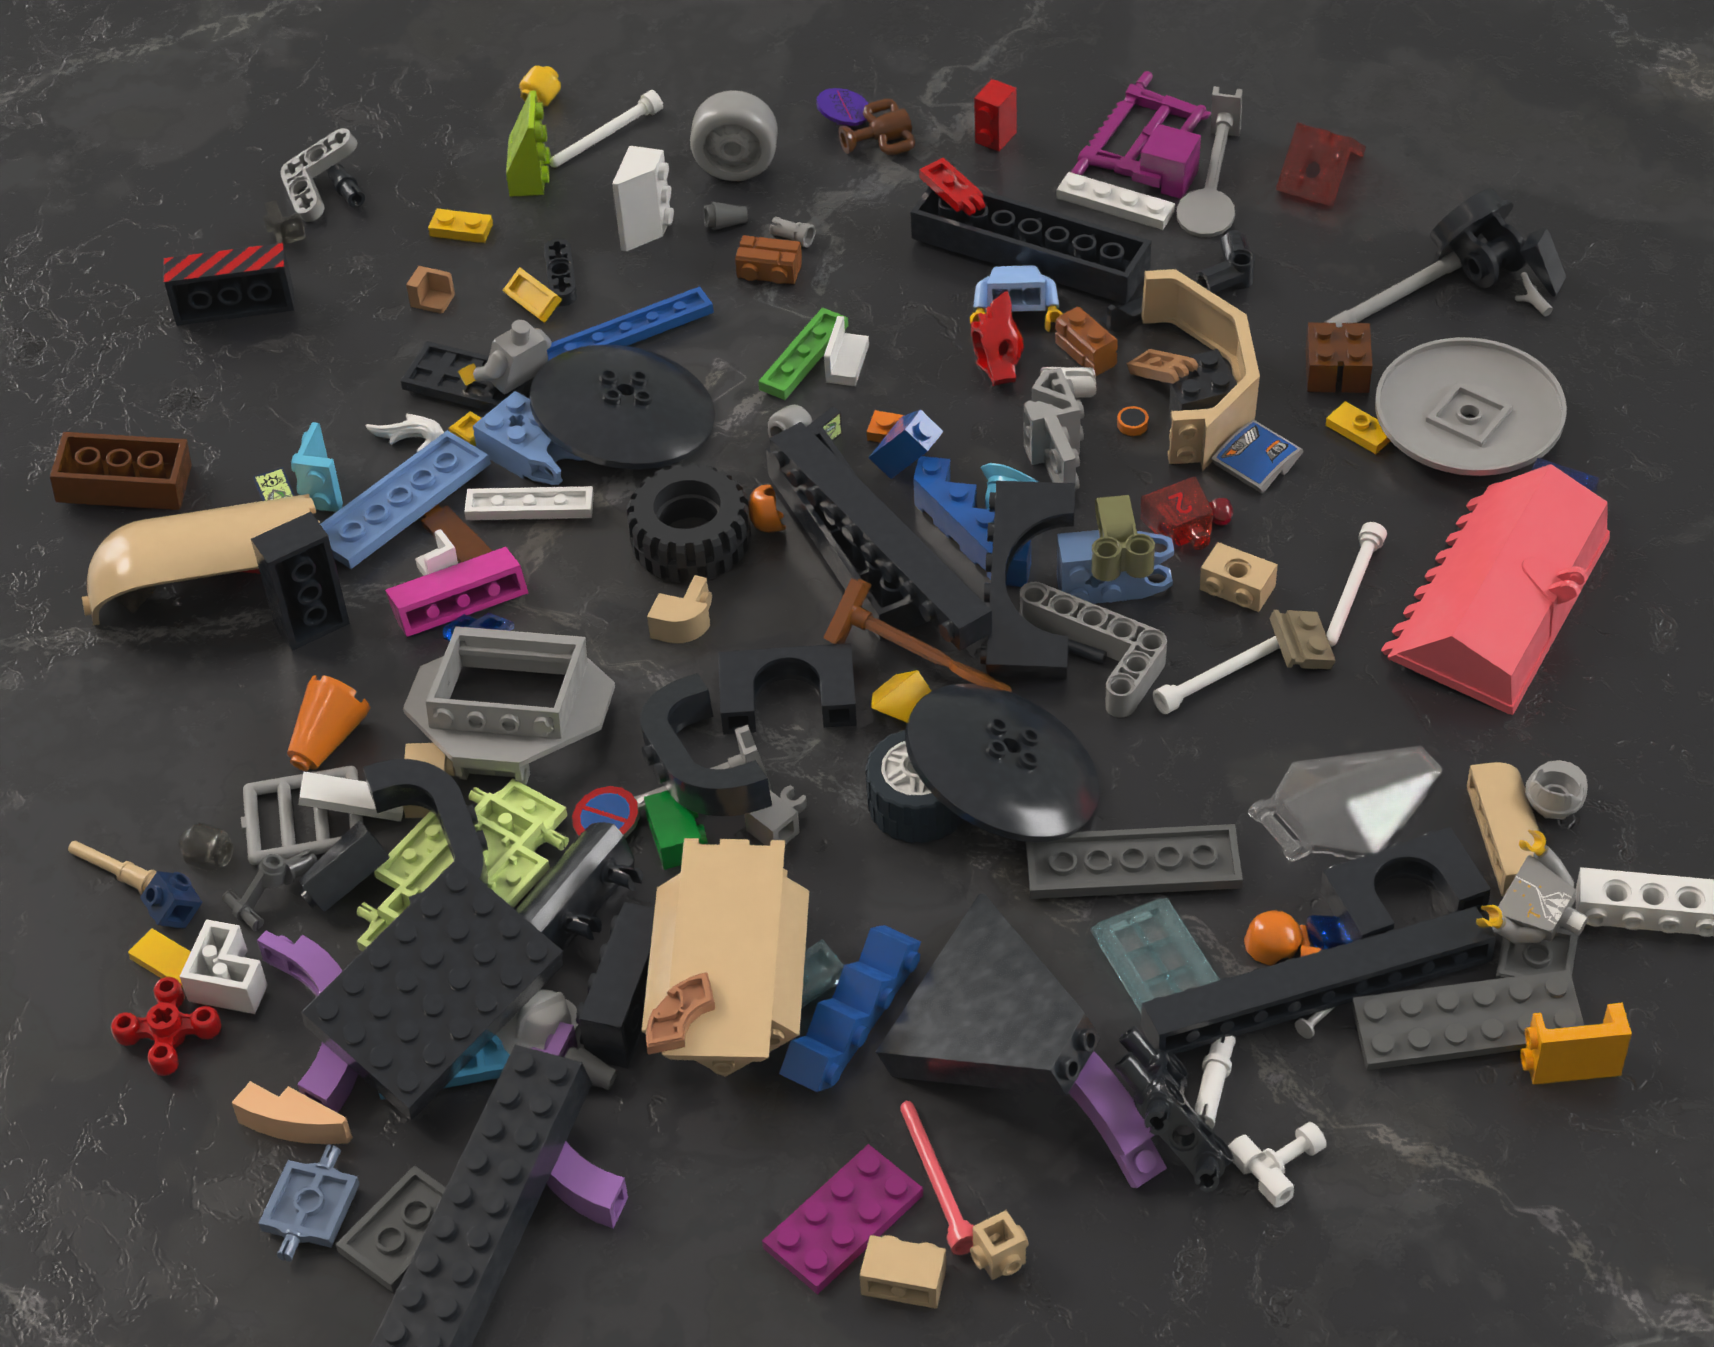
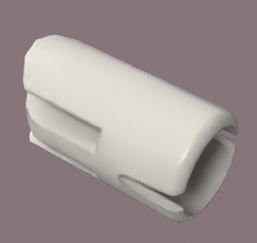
M1091 367L1041 368L1040 375L1044 371L1061 368L1066 380L1071 379L1073 383L1074 397H1093L1096 393L1095 370Z

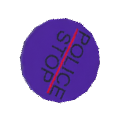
M832 88L826 89L818 95L816 100L817 109L823 116L836 122L837 125L855 126L867 122L863 116V109L868 102L859 94L847 89Z

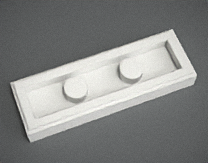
M303 772L298 805L401 822L403 806L377 814L367 782Z

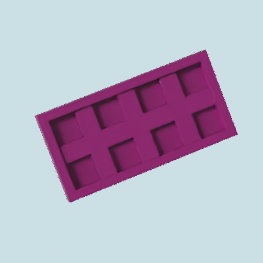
M868 1144L762 1240L763 1249L818 1295L867 1249L870 1235L880 1237L923 1197V1187Z

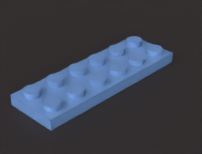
M447 430L320 524L328 534L333 557L352 569L491 464L489 455Z

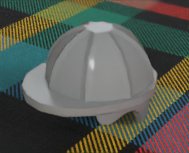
M1562 760L1548 761L1530 775L1526 782L1525 795L1531 807L1544 816V818L1565 819L1583 807L1588 789L1587 778L1583 771L1571 762Z

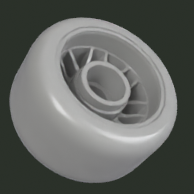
M730 90L714 94L698 107L694 115L690 135L693 157L704 171L716 178L726 181L751 179L762 173L773 160L778 134L776 118L764 101L750 93Z

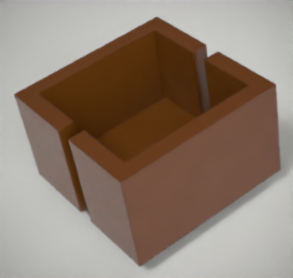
M1308 322L1305 349L1307 392H1335L1338 366H1343L1341 392L1369 393L1372 374L1370 323H1342V327H1336V323Z

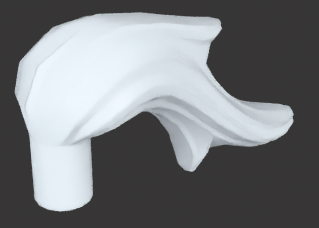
M408 413L406 414L407 420L401 423L382 426L366 424V428L375 436L390 439V445L408 437L426 439L417 452L444 433L436 421Z

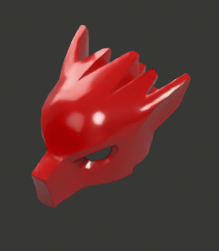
M1007 291L992 301L990 306L986 308V314H978L980 321H973L971 323L974 353L978 358L976 363L988 374L993 386L1015 382V367L1024 351L1023 337L1012 317V302Z

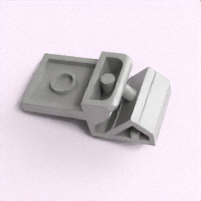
M1057 368L1042 372L1032 387V401L1029 400L1024 404V447L1032 465L1045 464L1053 483H1075L1076 491L1080 487L1076 467L1080 466V441L1084 440V433L1080 424V419L1084 418V409L1082 402L1074 397V387L1071 379L1066 380L1062 369Z

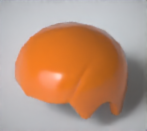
M768 484L754 489L749 496L748 505L750 520L755 528L770 533L786 530V526L782 525L780 521L784 515L776 508V494L773 487Z
M1278 910L1266 911L1257 915L1251 921L1244 938L1246 951L1253 959L1269 966L1275 965L1280 959L1286 957L1292 959L1303 941L1301 928L1291 915Z

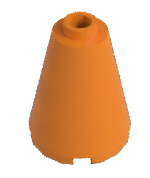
M316 675L312 676L308 682L287 751L288 756L291 758L290 763L302 771L316 770L365 719L371 708L368 701L364 698L361 703L354 697L357 691L337 679L323 675L320 680H317Z

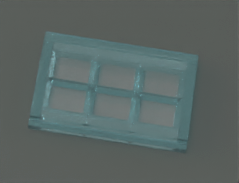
M1159 898L1098 922L1096 926L1091 927L1092 935L1141 1014L1142 1003L1220 980L1168 898Z

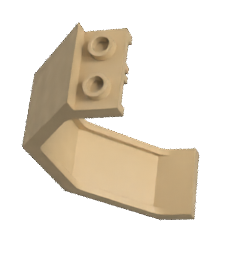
M1176 269L1145 271L1142 304L1143 324L1172 323L1210 349H1218L1221 356L1231 364L1233 377L1237 383L1213 408L1171 411L1172 425L1169 434V464L1201 462L1203 471L1212 462L1211 458L1233 434L1253 419L1255 420L1260 374L1247 314Z

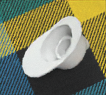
M539 990L496 1035L502 1041L503 1047L509 1055L515 1044L544 1050L547 1037L555 1033L560 1021L574 1025L576 1030L578 1027L576 1023L577 1009L569 1000L565 999L562 992Z

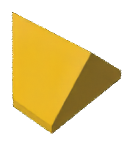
M918 670L896 674L872 693L871 708L907 723L916 704L925 695L930 693L931 689Z

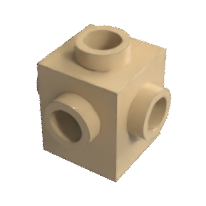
M1007 1210L973 1226V1247L970 1248V1253L976 1266L979 1269L985 1268L991 1279L994 1280L1002 1275H1011L1017 1272L1022 1265L1026 1264V1247L1029 1243L1021 1226L1016 1225Z

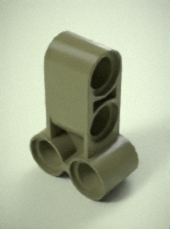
M1129 495L1095 498V513L1100 538L1092 544L1091 572L1093 576L1101 581H1112L1118 578L1121 572L1124 571L1134 578H1145L1151 575L1154 571L1155 542L1148 535L1137 534Z

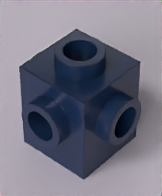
M157 871L140 896L148 909L149 915L159 926L186 928L203 903L191 885L190 879L179 872Z

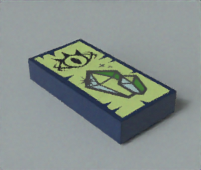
M283 467L253 476L255 486L262 501L295 496Z

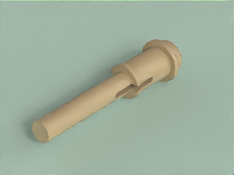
M72 841L68 847L69 853L117 875L118 881L138 889L141 895L157 872L155 870L147 871L129 861L122 863L78 841Z

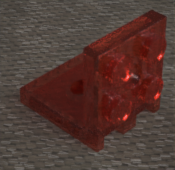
M1297 122L1276 190L1333 207L1349 155L1363 158L1366 146L1352 137H1345ZM1312 162H1317L1320 165L1319 175L1315 178H1308L1306 175L1307 166Z

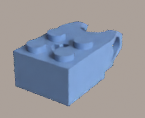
M516 391L473 425L476 447L487 453L490 460L522 479L526 476L533 481L559 485L563 480L561 478V469L555 463L556 461L565 458L576 461L585 460L564 450L547 437L532 415L530 399Z
M1099 531L1057 534V582L1059 590L1093 604L1143 599L1163 592L1173 585L1170 568L1159 565L1174 556L1172 538L1162 534L1137 531V534L1150 536L1155 544L1159 543L1167 547V550L1164 552H1155L1154 571L1151 574H1161L1166 579L1161 583H1154L1148 577H1131L1126 571L1121 572L1120 576L1112 581L1096 579L1091 572L1092 544L1100 538Z

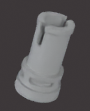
M774 217L771 221L777 224V226L770 224L769 231L771 235L799 241L801 246L806 248L812 244L815 237L814 225L802 222L794 223L780 217Z

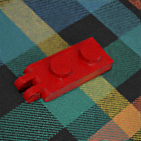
M944 158L919 169L920 179L957 212L963 210L966 214L972 215L976 212V209L980 211L985 208L982 192Z

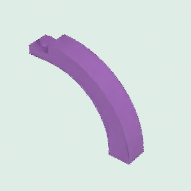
M265 930L257 939L263 961L301 981L316 997L342 972L340 966L329 953L304 935L294 944L283 935L278 937ZM322 1042L314 1062L297 1085L300 1093L338 1113L351 1093L358 1073Z
M560 1021L555 1033L547 1037L544 1050L535 1047L531 1049L565 1057L570 1047L577 1048L578 1046L574 1025ZM567 1141L565 1142L547 1181V1185L564 1203L578 1213L597 1223L614 1228L628 1199L625 1178L596 1167L581 1157Z
M1093 1051L1070 1089L1069 1094L1098 1129L1131 1188H1138L1167 1167L1151 1140L1155 1135L1150 1132V1127L1146 1128L1145 1120L1136 1109L1134 1100L1110 1068Z

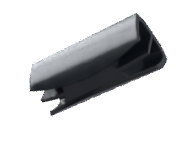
M606 822L592 823L551 867L518 906L516 911L564 952L570 945L571 940L577 935L586 937L589 940H595L592 932L600 933L602 923L599 918L592 917V915L601 908L602 903L611 896L613 890L618 886L626 887L632 891L636 890L633 882L642 884L643 873L640 869L634 868L635 859L624 835L614 824Z

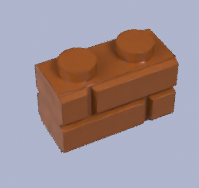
M743 235L735 256L737 278L749 281H769L777 284H795L802 265L801 242Z
M1075 307L1056 319L1057 332L1055 333V343L1082 367L1093 368L1096 376L1117 364L1116 351L1118 340L1082 308Z

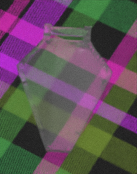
M1422 746L1296 761L1291 764L1272 798L1253 803L1248 813L1254 821L1261 822L1284 849L1283 854L1290 862H1295L1311 853L1333 854L1335 857H1346V859L1355 860L1366 853H1375L1388 846L1389 839L1394 832L1402 828L1427 796L1429 787L1441 775L1442 767ZM1277 813L1299 840H1294L1273 815Z

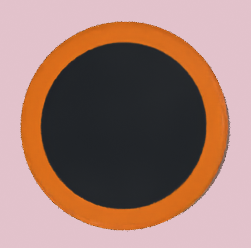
M1136 406L1123 408L1117 416L1119 431L1128 436L1143 434L1148 428V413Z

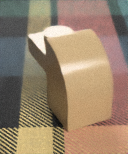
M694 575L684 598L658 594L647 616L650 638L670 643H686L701 637L709 629V608L712 601V593L708 592L707 578Z

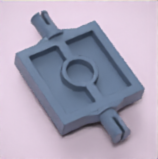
M327 1145L319 1163L303 1164L290 1160L287 1161L259 1221L261 1231L284 1237L283 1243L277 1252L279 1259L285 1261L286 1258L287 1262H291L298 1244L301 1242H309L332 1248L360 1185L357 1176L342 1173L333 1168L341 1153L338 1147L333 1145L332 1148L331 1145Z

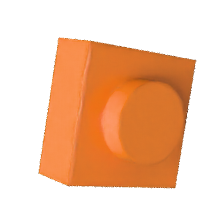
M875 410L867 429V441L881 443L896 422L905 415Z

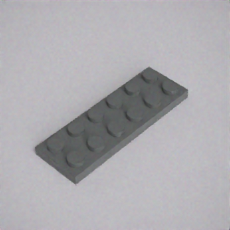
M1235 824L1076 832L1069 837L1056 841L1025 842L1030 899L1242 888L1243 878Z
M1570 970L1354 997L1351 1004L1366 1070L1519 1051L1522 1048H1526L1525 1029L1530 1027L1533 1013L1542 1014L1547 1029L1585 1026Z

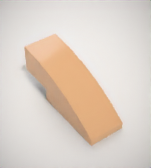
M250 1081L232 1102L238 1123L275 1138L311 1144H346L353 1138L346 1117L289 1086L278 1097Z

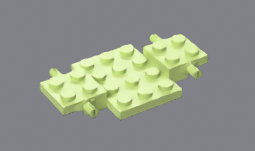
M512 778L502 790L494 794L490 792L487 794L478 787H474L469 793V800L477 803L474 809L479 824L474 825L476 831L483 830L488 845V850L483 851L488 873V887L514 908L550 869L549 861L534 851L545 842L562 851L564 847H567L569 838L555 831L567 817L566 807ZM430 811L388 854L390 858L374 871L377 879L396 890L377 908L378 910L365 902L361 904L362 907H358L357 915L370 922L368 930L357 940L359 950L364 951L410 905L409 896L423 892L454 862L440 822L433 812Z

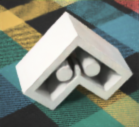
M206 919L179 976L189 1002L252 1014L256 1013L268 984L260 960L245 958L247 948L239 925Z

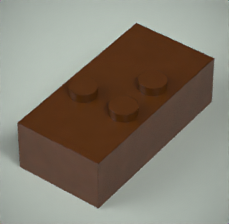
M63 432L50 474L55 502L180 510L192 466L187 439Z

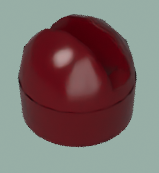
M1217 498L1206 506L1208 518L1214 525L1224 526L1231 521L1233 508L1228 499Z

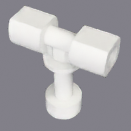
M1308 1122L1295 1131L1296 1139L1277 1152L1270 1148L1261 1151L1247 1135L1236 1138L1228 1145L1234 1156L1233 1163L1243 1174L1252 1172L1259 1180V1191L1275 1208L1286 1204L1294 1196V1185L1284 1176V1165L1304 1152L1313 1156L1326 1148V1140L1323 1133L1312 1122Z

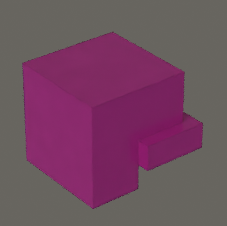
M1157 124L1141 151V158L1132 172V181L1157 188L1161 186V194L1182 199L1199 171L1201 135Z

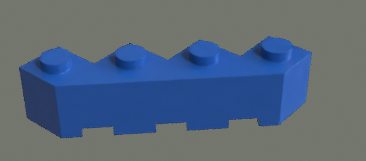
M921 456L918 458L914 474L915 506L921 512L926 511L933 518V524L948 538L952 537L960 545V550L975 565L979 564L986 571V552H993V542H987L988 522H994L995 512H989V509L977 508L976 484L951 482L950 459ZM1031 540L1018 551L1012 560L1006 576V585L1022 587L1028 583L1031 568ZM987 572V577H988L990 580H991V572Z
M885 925L870 928L859 961L845 964L833 998L817 1003L806 1036L790 1041L779 1074L816 1092L834 1086L858 1048L865 1043L868 1034L883 1012L889 1008L894 996L910 973L916 969L920 960L918 950L921 941Z

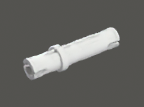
M1233 1036L1225 1037L1224 1043L1221 1042V1038L1211 1043L1209 1054L1204 1057L1202 1063L1204 1074L1194 1111L1201 1119L1205 1117V1124L1209 1125L1211 1129L1215 1125V1117L1225 1078L1230 1075L1232 1068L1230 1057L1236 1042Z

